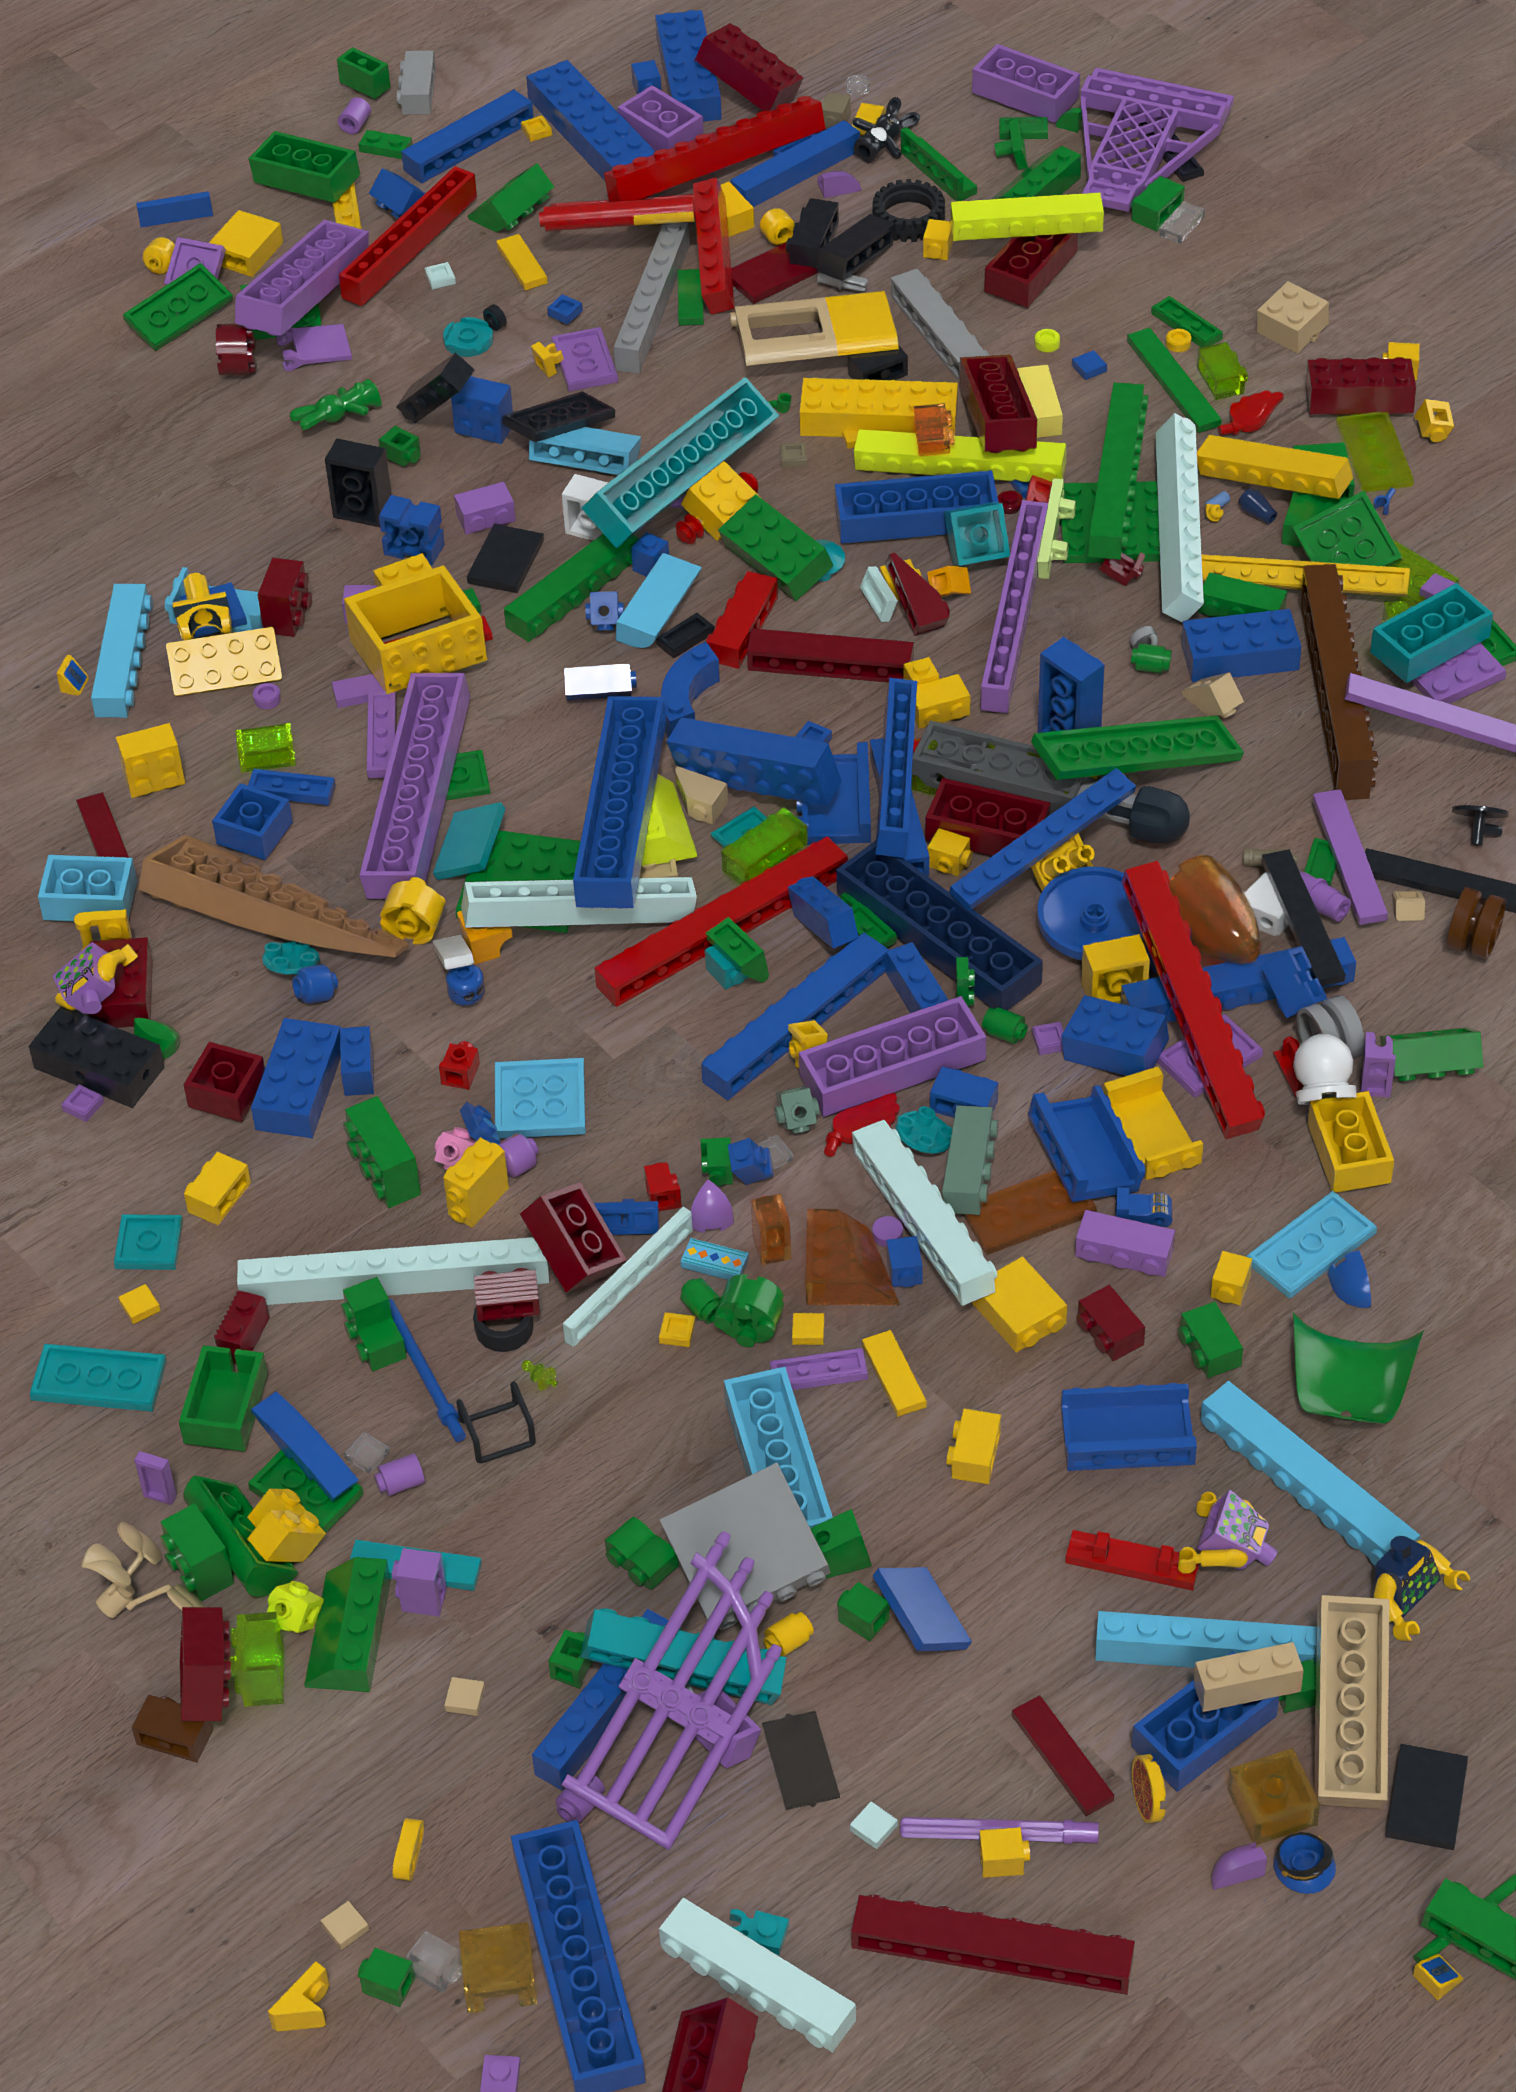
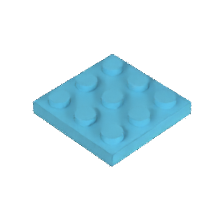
M584 1058L495 1062V1126L497 1127L496 1132L499 1139L508 1138L516 1133L522 1134L524 1137L586 1134Z

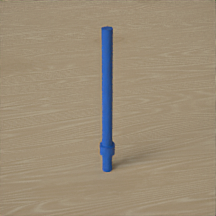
M389 1299L392 1318L404 1339L408 1355L438 1409L437 1415L441 1423L448 1427L456 1442L464 1440L466 1434L458 1421V1412L454 1405L447 1401L394 1300Z

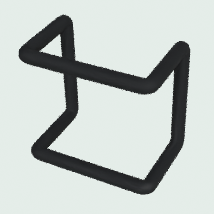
M515 1381L510 1384L511 1402L468 1415L461 1399L456 1401L459 1421L467 1426L473 1441L477 1463H484L532 1447L536 1443L532 1417ZM519 1403L528 1425L529 1441L481 1457L479 1439L471 1421L513 1408Z

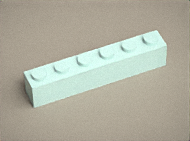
M684 1897L659 1928L660 1944L668 1955L673 1958L680 1957L687 1961L698 1974L711 1976L727 1992L732 1994L738 1993L746 1998L748 2003L760 2012L765 2010L772 2014L783 2027L789 2030L794 2028L804 2034L806 2039L815 2047H824L833 2053L856 2022V2004Z

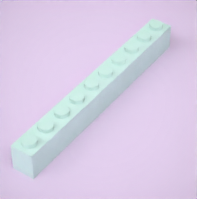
M1174 413L1156 432L1162 612L1183 622L1188 620L1204 604L1196 427L1188 418H1183Z
M533 1237L238 1260L237 1273L238 1290L263 1296L266 1298V1305L344 1299L343 1289L374 1277H378L387 1296L475 1289L474 1275H481L486 1271H495L497 1273L512 1272L517 1268L536 1269L537 1284L550 1282L548 1261Z

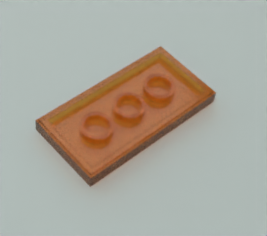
M1054 1170L988 1194L987 1203L982 1202L980 1215H962L986 1255L1081 1221L1085 1210L1097 1212V1207L1092 1199L1072 1202L1057 1171Z

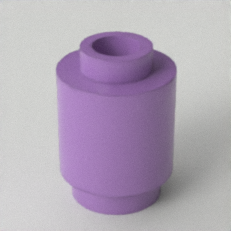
M594 1775L589 1787L602 1794L605 1791V1787L601 1780ZM566 1788L556 1798L557 1812L568 1822L578 1820V1823L581 1822L595 1807Z

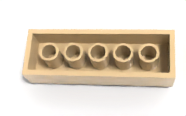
M1321 1595L1317 1604L1314 1805L1383 1809L1387 1802L1389 1599Z

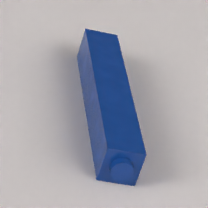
M843 120L732 178L730 183L755 207L854 155V144L860 137V131Z
M883 738L870 740V761L878 792H880ZM911 790L909 831L903 859L929 876L930 857Z

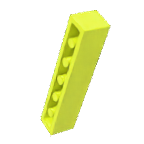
M1101 193L951 202L953 241L1103 231L1104 209Z

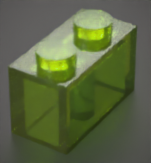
M1227 342L1198 348L1197 370L1215 400L1245 393V382L1248 381L1247 370L1240 365L1236 352L1231 350Z
M290 723L235 730L241 773L252 772L253 769L267 770L296 766Z

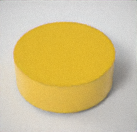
M1184 329L1169 331L1166 335V347L1173 352L1187 351L1191 347V334Z

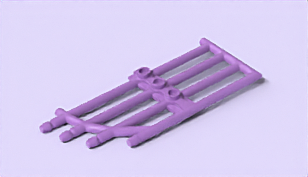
M722 1531L714 1541L715 1545L711 1546L705 1558L697 1552L694 1555L690 1564L696 1567L698 1571L645 1662L643 1663L635 1658L618 1686L619 1689L626 1692V1695L577 1779L567 1774L561 1784L564 1788L668 1850L671 1849L729 1747L732 1737L738 1731L771 1673L774 1662H777L782 1651L781 1647L773 1644L765 1654L766 1658L761 1661L757 1628L766 1614L765 1610L772 1603L773 1594L764 1591L757 1601L758 1604L749 1613L739 1593L747 1579V1575L752 1571L755 1561L745 1557L738 1567L739 1570L734 1573L730 1581L715 1567L723 1554V1549L727 1547L731 1535L725 1531ZM709 1578L723 1594L672 1680L658 1672L656 1668ZM732 1606L742 1629L703 1697H700L685 1688V1685ZM746 1649L751 1681L730 1715L715 1706L714 1703ZM639 1700L653 1708L655 1712L608 1794L604 1796L589 1787V1784ZM668 1717L685 1728L637 1812L634 1814L619 1805L618 1802ZM698 1735L713 1744V1747L666 1830L663 1831L647 1820L695 1736Z

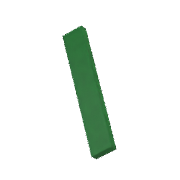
M1150 327L1127 334L1129 345L1184 416L1195 424L1198 433L1216 428L1222 424V418Z

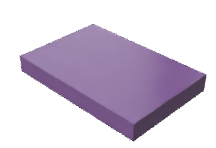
M601 327L551 336L552 343L555 344L557 352L561 350L564 359L559 365L568 392L618 382V375Z
M1226 1014L1222 1015L1224 1022H1228L1232 1029V1042L1235 1049L1238 1048L1242 1053L1243 1068L1263 1057V1049ZM1185 1039L1161 1053L1157 1063L1188 1093L1195 1098L1205 1092Z

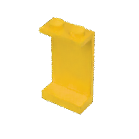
M1159 1066L1106 1082L1103 1086V1092L1109 1097L1116 1117L1120 1118L1127 1138L1132 1140L1138 1159L1144 1163V1177L1146 1180L1164 1177L1169 1173L1185 1168L1189 1169L1202 1163L1203 1142L1201 1140L1192 1142L1162 1090L1163 1073Z

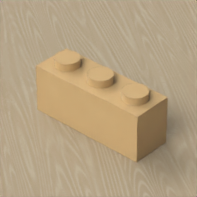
M1294 1642L1195 1662L1193 1684L1202 1711L1205 1712L1301 1692L1304 1670Z

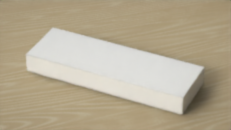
M461 935L433 941L434 950L445 969H454L474 963L472 952Z

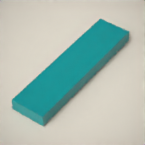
M355 1539L350 1559L354 1557L387 1559L391 1579L393 1564L395 1560L400 1561L403 1548L442 1554L447 1587L475 1591L482 1566V1560L479 1557Z

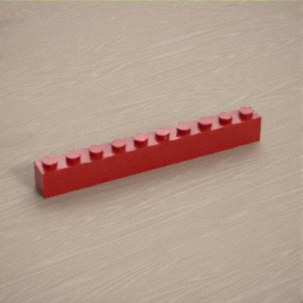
M802 96L797 98V101L794 103L780 104L775 110L759 112L756 114V117L751 119H740L736 121L735 125L718 127L716 132L697 135L694 140L689 142H678L674 145L675 147L657 150L654 152V155L649 157L635 158L633 163L616 165L612 167L611 171L604 173L608 199L610 202L636 201L823 131L826 127L822 103L811 98V96Z
M828 836L812 843L804 850L789 856L781 863L766 869L763 873L749 881L743 882L740 886L726 894L720 895L712 902L695 909L689 915L672 922L669 926L649 935L634 946L626 948L611 959L603 961L594 968L596 987L615 1007L622 1005L704 958L705 949L713 946L707 940L706 932L727 917L745 933H748L792 908L788 886L797 883L800 879L813 876L825 887L836 883V869L848 861V856Z
M1159 861L1125 869L1121 882L1225 1140L1259 1130L1265 1118L1263 1104L1255 1098L1253 1080L1249 1074L1246 1075L1243 1068L1242 1053L1238 1048L1235 1049L1232 1042V1029L1229 1023H1225L1223 1020L1221 1002L1218 997H1214L1211 990L1210 975L1207 971H1203L1200 964V951L1191 942L1189 924L1186 920H1182L1180 903L1177 896L1171 893L1169 888L1170 879L1167 871L1161 869Z

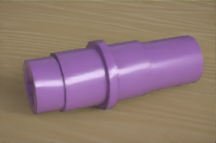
M1300 871L1317 912L1335 921H1341L1350 909L1351 900L1342 895L1340 891L1329 886L1326 880L1322 878L1317 879L1306 872Z

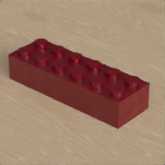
M1011 354L960 357V388L984 451L991 453H1000L1003 450L1024 452L1037 448L1038 419Z

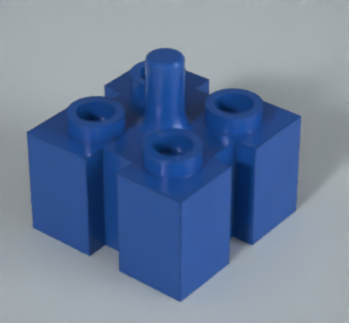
M394 495L389 497L379 514L381 532H386L382 538L384 555L404 559L406 555L416 556L423 553L429 564L433 566L445 545L443 529L439 528L442 522L440 506L421 501L417 506L413 504L411 499Z

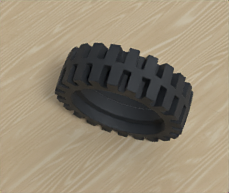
M906 179V183H903L902 180H896V185L892 182L887 183V187L882 186L880 192L877 191L875 193L872 215L896 223L894 241H897L898 238H901V242H907V239H911V242H917V238L923 241L929 219L945 221V198L943 193L938 191L936 186L931 187L929 182L922 184L921 180L916 179L915 183H912L911 179ZM906 202L919 203L931 209L928 214L913 219L898 218L890 215L886 210L896 204Z

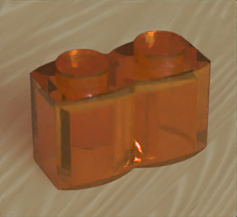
M945 403L913 406L919 456L950 453V445H955L954 430L948 429V427L952 426L951 411H946Z

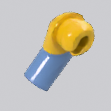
M1226 491L1220 492L1205 502V515L1208 520L1216 522L1222 518L1224 510H1221V507L1230 502V496Z

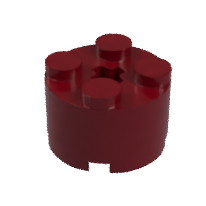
M235 323L217 324L216 355L221 360V363H217L219 375H247L256 373V360L253 355V350L256 349V340L253 330Z

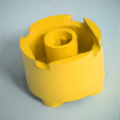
M412 877L409 881L397 882L391 886L382 907L380 925L383 930L402 940L404 938L414 939L412 944L427 943L433 938L446 901L444 897L428 887L421 878Z

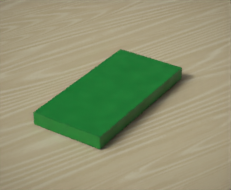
M199 263L125 312L123 320L156 352L231 302L233 294L202 263Z

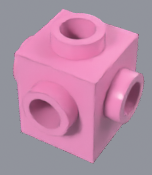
M454 1127V1130L442 1132V1135L438 1137L435 1143L436 1156L434 1161L443 1163V1168L447 1170L450 1166H454L461 1159L464 1151L469 1146H473L477 1140L470 1137L468 1130L464 1128Z

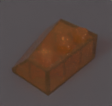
M807 1209L806 1305H899V1300L869 1227L839 1209Z

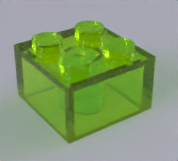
M277 1612L237 1615V1628H231L232 1648H235V1656L230 1659L231 1675L235 1677L236 1694L242 1695L244 1707L284 1704V1644Z

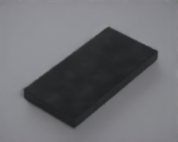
M581 391L506 414L502 418V424L529 440L538 442L615 418V409Z

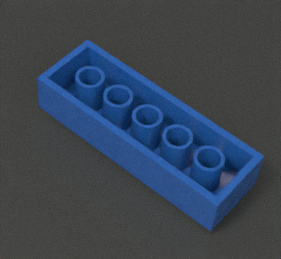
M702 10L655 15L656 38L668 95L702 115L703 122L722 120L721 95L717 77L695 61L702 41L707 36Z
M992 470L835 484V510L841 544L947 534L944 511L998 502Z
M682 717L666 741L676 767L679 766L727 783V788H733L738 791L744 790L761 795L782 797L787 800L793 799L810 804L828 806L842 782L829 743Z

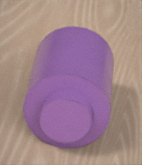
M354 97L349 101L338 117V125L344 132L348 134L358 133L371 114V107L368 102L359 97Z
M415 1453L378 1466V1473L374 1474L379 1492L385 1491L388 1496L425 1483L423 1471Z

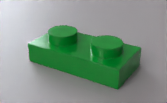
M366 130L358 144L359 152L402 159V150L413 145L412 137L375 130Z
M956 957V998L962 996L969 1008V1006H974V988H969L975 986L974 969H969L968 957Z

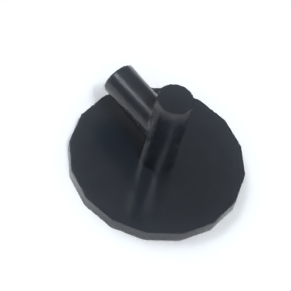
M1475 805L1452 807V813L1474 817L1471 845L1483 846L1484 835L1495 837L1502 835V827L1486 824L1485 818L1498 819L1509 817V811L1494 807Z

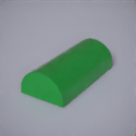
M193 1476L189 1480L183 1493L187 1506L195 1503L226 1547L230 1567L248 1594L255 1597L270 1595L276 1586L290 1583L297 1576V1570L291 1562L265 1561L248 1541L247 1538L256 1528L247 1518L252 1512L253 1507L236 1484L201 1476Z

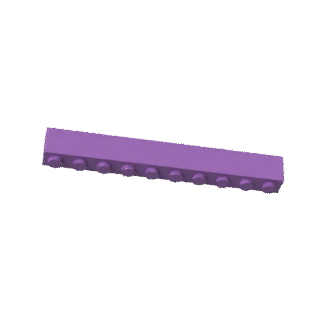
M1022 500L981 686V710L1009 712L1038 575V557L1048 503Z

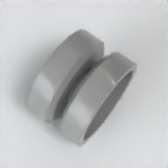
M1336 995L1325 999L1321 1005L1311 1004L1298 1011L1297 1028L1301 1043L1317 1034H1330L1340 1038L1349 1047L1353 1059L1363 1054L1365 1037L1361 1021L1350 1001L1344 996Z

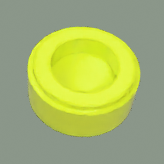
M1042 329L1035 334L1034 345L1041 352H1053L1060 346V335L1055 330Z

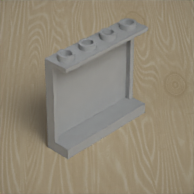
M778 1463L660 1519L690 1583L698 1571L696 1567L690 1564L696 1552L705 1558L711 1546L715 1545L714 1541L722 1531L731 1535L729 1544L723 1549V1554L715 1567L730 1581L734 1573L739 1570L738 1567L745 1557L755 1561L752 1571L747 1575V1579L739 1592L749 1613L758 1604L757 1601L764 1591L773 1594L772 1601L777 1599L784 1601L793 1597L797 1593V1589L807 1584L809 1587L820 1584L826 1579V1575L831 1573L825 1557ZM709 1578L697 1597L707 1620L723 1594ZM732 1606L719 1626L720 1630L728 1629L737 1623L738 1618Z

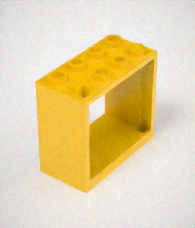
M444 565L344 598L350 641L386 694L407 688L411 673H451L487 661L482 617ZM448 615L453 620V622L384 644L381 640L383 637Z

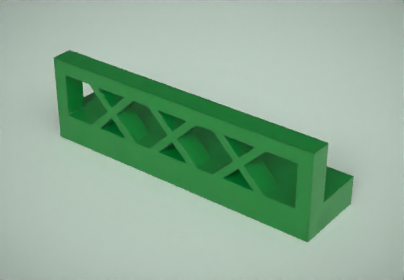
M907 127L901 129L902 155L956 202L963 201L977 194V185L921 136L918 137Z

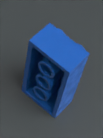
M1290 609L1185 620L1182 622L1181 646L1191 682H1197L1203 678L1229 672L1232 678L1297 671L1300 668L1302 646Z
M1064 636L1040 653L1038 733L1102 727L1105 664Z
M288 1018L283 1019L251 1106L255 1130L313 1139L341 1059V1026Z
M1232 1651V1652L1229 1653L1228 1655H1232V1654H1236V1653H1235L1234 1651ZM1193 1680L1133 1725L1132 1747L1140 1755L1151 1754L1153 1756L1151 1762L1156 1761L1161 1769L1163 1778L1178 1792L1277 1717L1279 1696L1203 1712Z

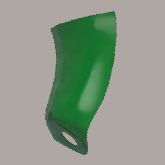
M1292 1312L1296 1386L1301 1407L1309 1413L1382 1424L1391 1421L1396 1415L1403 1399L1418 1347L1425 1330L1408 1339L1391 1343H1364L1325 1335L1306 1325ZM1348 1411L1352 1417L1342 1416L1341 1413Z

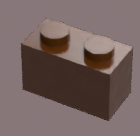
M149 1694L132 1726L136 1745L198 1763L214 1730L212 1721H181L179 1703L166 1696L159 1698Z

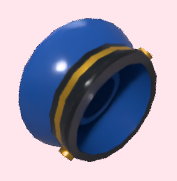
M1306 1832L1290 1834L1282 1839L1274 1855L1273 1867L1276 1876L1286 1887L1293 1891L1305 1894L1320 1892L1329 1886L1335 1877L1336 1865L1333 1851L1329 1844L1323 1841L1320 1836Z

